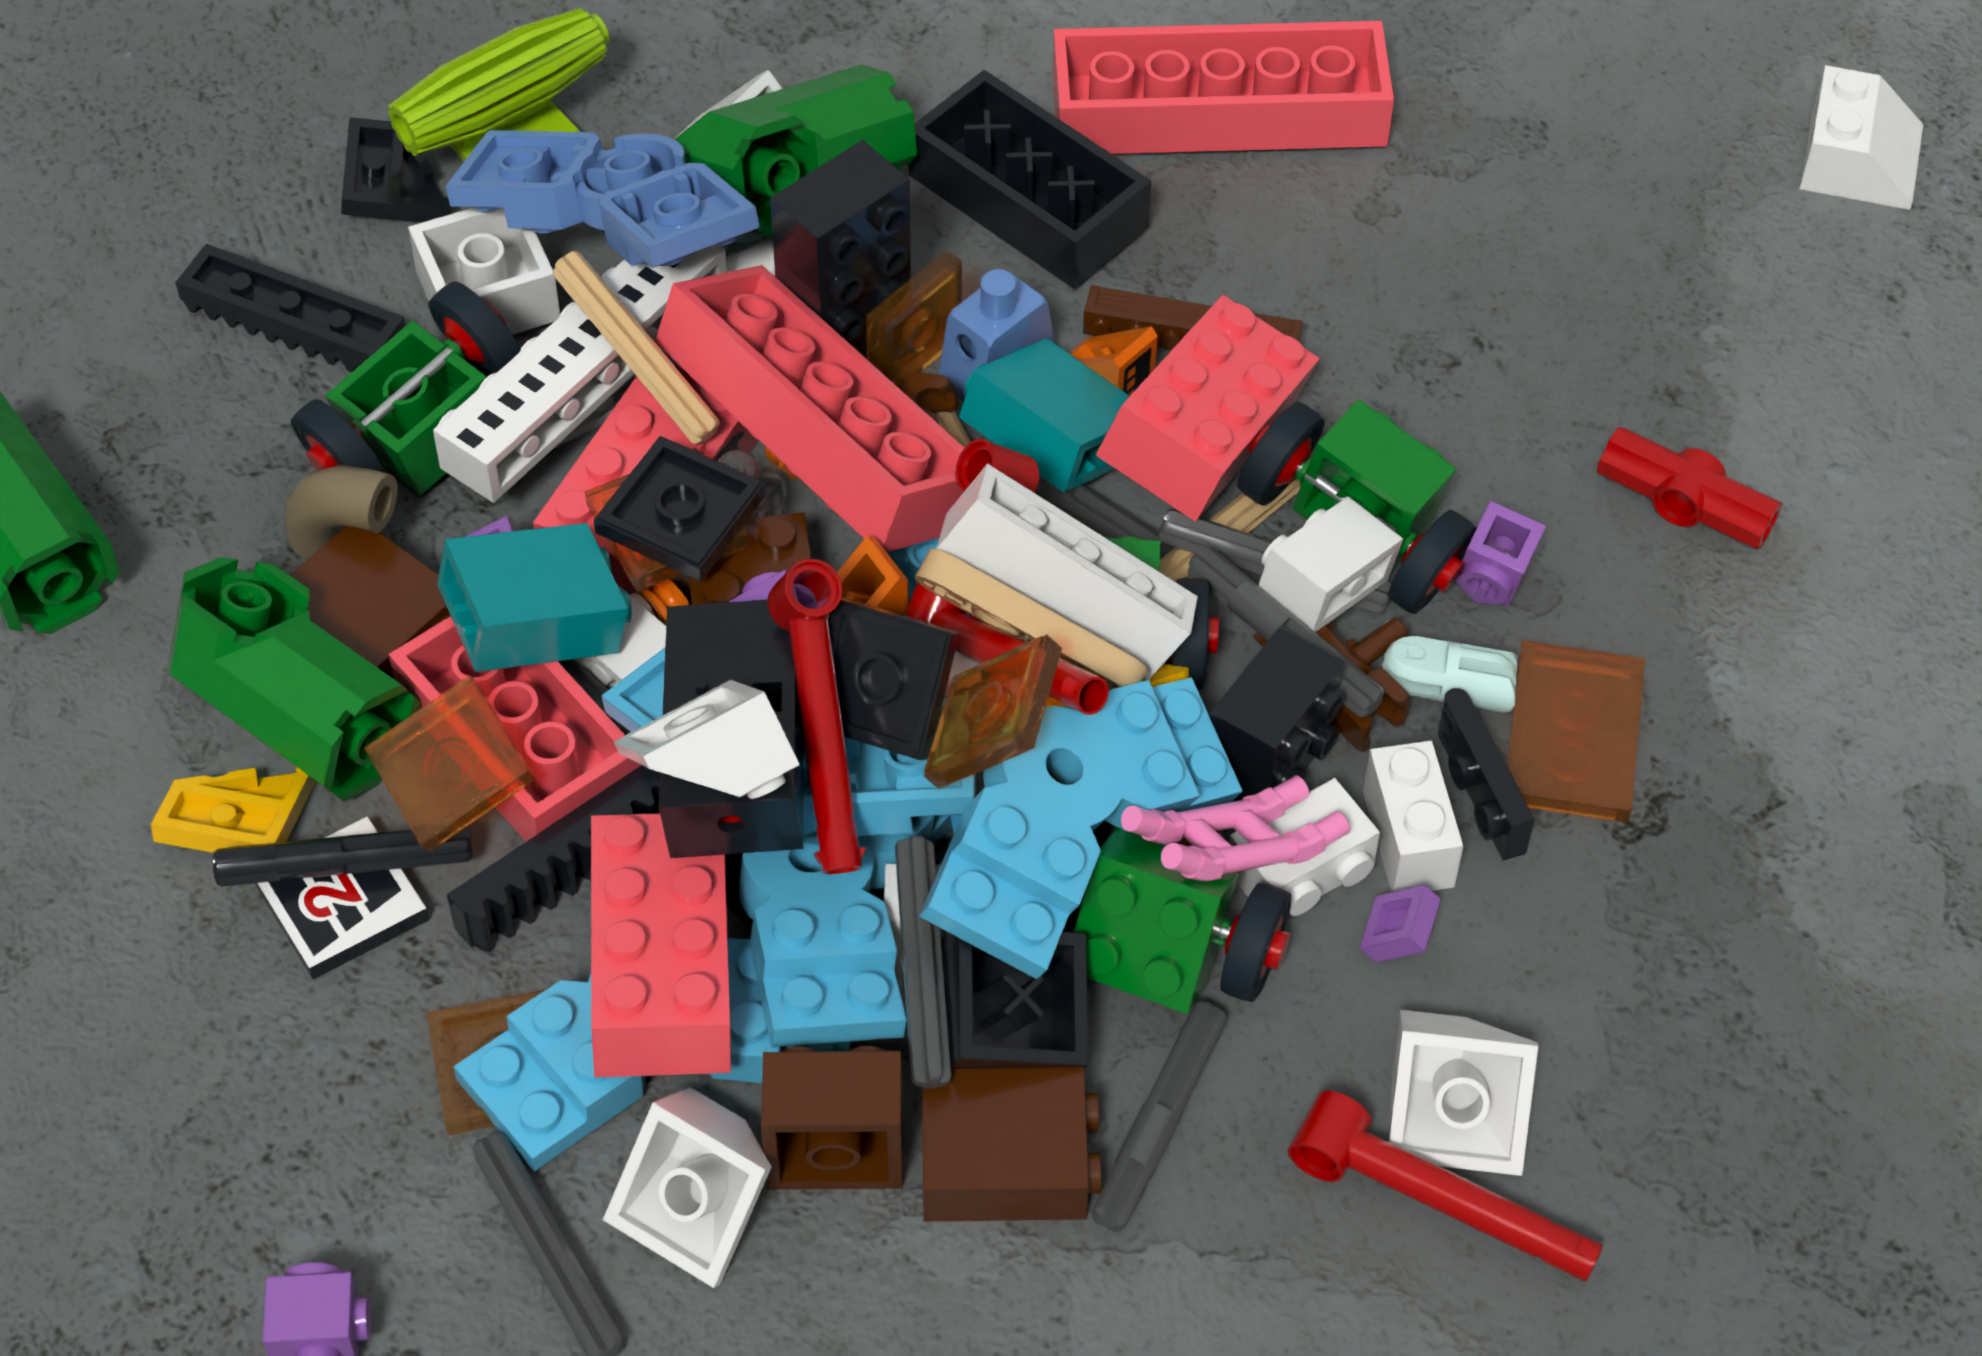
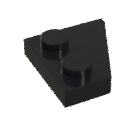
M349 117L341 205L342 215L426 222L451 214L452 206H450L448 196L442 198L433 183L434 172L427 159L421 154L414 156L405 149L403 143L399 141L391 121Z

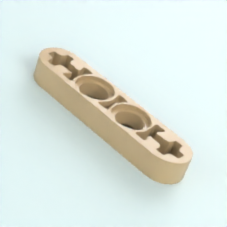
M930 549L915 575V580L924 588L983 622L1103 678L1109 690L1142 682L1148 673V668L1133 656L949 553L939 549Z

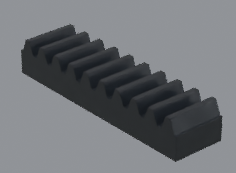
M205 244L175 282L179 298L190 312L195 313L201 307L208 318L213 321L220 314L229 327L234 328L238 322H241L248 334L253 336L260 329L269 342L274 343L277 337H281L290 350H294L297 344H300L307 356L313 358L317 352H321L326 362L330 365H333L337 359H340L349 372H353L357 366H360L406 326L403 316L209 244Z
M643 765L639 766L448 893L447 898L454 929L470 947L475 946L489 953L494 950L491 938L492 933L497 932L510 939L515 935L513 919L518 918L529 924L536 921L533 908L535 904L553 910L557 907L554 894L556 890L571 896L577 894L575 877L579 875L591 881V816L660 814V772Z

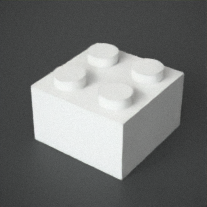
M470 208L408 227L416 273L428 301L445 285L452 281H457L490 303L501 314L512 335L552 323L559 318L560 309L556 280L536 233L531 229L508 228L504 208L486 212Z

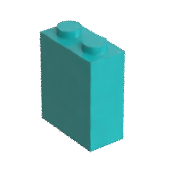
M1048 338L1025 348L1017 349L1011 354L988 364L979 365L967 378L964 386L966 396L959 418L993 443L1032 457L1038 465L1039 476L1063 493L1115 469L1097 457L1096 453L1120 407L1130 396Z
M588 523L450 538L444 541L437 586L475 672L619 653L624 627L629 626L631 623V602L626 590L619 589L611 573L609 554L605 547L598 546Z

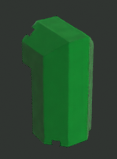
M858 65L709 111L674 139L684 148L687 163H704L756 206L760 228L750 232L768 238L773 237L770 197L861 140H864L903 174L904 171L900 170L901 167L912 163L917 156L914 111L906 98L896 101L889 88L897 86L889 72L865 65Z
M0 392V616L10 630L23 631L21 624H30L37 633L52 634L94 612L103 599L98 592L99 587L105 578L112 585L120 574V570L108 538Z
M220 557L185 572L166 673L345 802L380 784L390 771L389 768L382 764L388 753L393 749L402 755L412 742L421 701L409 693L399 682L310 621V610H308L309 588L276 565L256 562L254 572L236 570L238 559Z

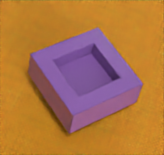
M1425 884L1376 896L1359 949L1375 963L1425 952L1441 899Z

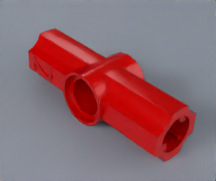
M1623 427L1617 428L1609 439L1604 453L1599 460L1596 472L1651 498L1656 512L1671 524L1680 527H1692L1701 522L1755 549L1762 548L1783 505L1782 502L1727 477L1723 464L1707 451L1698 448H1688L1678 454Z

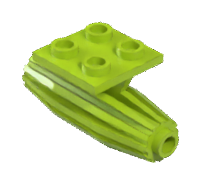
M582 8L516 27L441 65L388 106V116L391 120V125L399 141L403 143L405 149L411 152L412 155L417 156L450 146L463 161L467 159L488 130L580 132L550 99L558 95L606 57L607 48L605 45L610 42L608 30L597 14L593 13L590 15L587 11L584 12Z

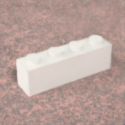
M988 463L946 513L936 549L959 558L1133 656L1148 668L1145 680H1149L1191 634L1198 596Z

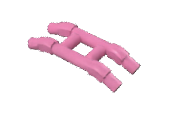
M1298 775L1274 788L1268 787L1255 795L1243 797V800L1181 812H1175L1174 810L1162 812L1156 809L1147 810L1138 806H1129L1123 811L1121 816V824L1124 830L1141 835L1143 839L1153 843L1167 844L1161 853V862L1165 868L1180 872L1186 878L1201 882L1221 879L1222 875L1284 862L1288 864L1305 862L1324 852L1325 847L1350 833L1348 820L1340 811H1335L1314 824L1308 823L1295 831L1286 832L1283 836H1280L1268 825L1283 816L1285 810L1309 797L1308 786ZM1233 828L1249 843L1232 846L1216 831ZM1182 838H1185L1193 846L1187 847L1176 842H1180Z

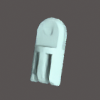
M1408 636L1392 642L1384 655L1385 659L1382 663V668L1405 689L1409 696L1444 702V697L1448 690L1460 688L1468 693L1477 709L1505 713L1510 712L1515 706L1517 655L1513 652L1453 641L1447 642L1419 636Z

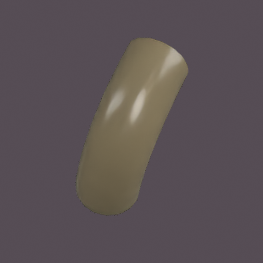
M338 465L309 472L288 494L285 502V529L291 549L295 554L304 559H309L346 526L374 533L382 531L389 523L397 501L398 488L395 477L376 470L347 465Z

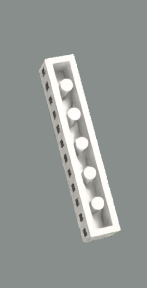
M712 245L686 255V258L677 264L654 268L648 264L631 266L624 259L616 267L608 269L601 278L655 342L672 284L726 273L725 249L721 246ZM576 302L570 303L564 308L556 321L538 337L529 339L523 345L519 354L501 370L486 377L473 395L457 409L450 410L442 417L438 426L433 429L440 469L489 501L496 502L634 375L633 371Z

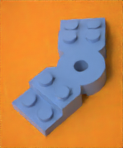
M488 130L445 186L450 206L473 207L475 210L483 212L504 208L508 228L531 229L536 233H549L584 222L593 228L604 230L607 244L631 266L648 264L654 268L657 266L674 265L683 261L686 255L712 245L722 246L736 241L739 235L760 228L756 206L704 163H687L682 145L670 137L658 134H630L614 138L616 148L605 151L602 149L600 138L594 132Z

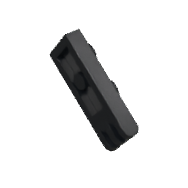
M1460 688L1450 689L1444 697L1438 737L1449 756L1448 765L1451 777L1459 790L1466 789L1475 806V820L1482 837L1485 840L1492 839L1502 860L1524 855L1527 853L1535 819L1468 693Z

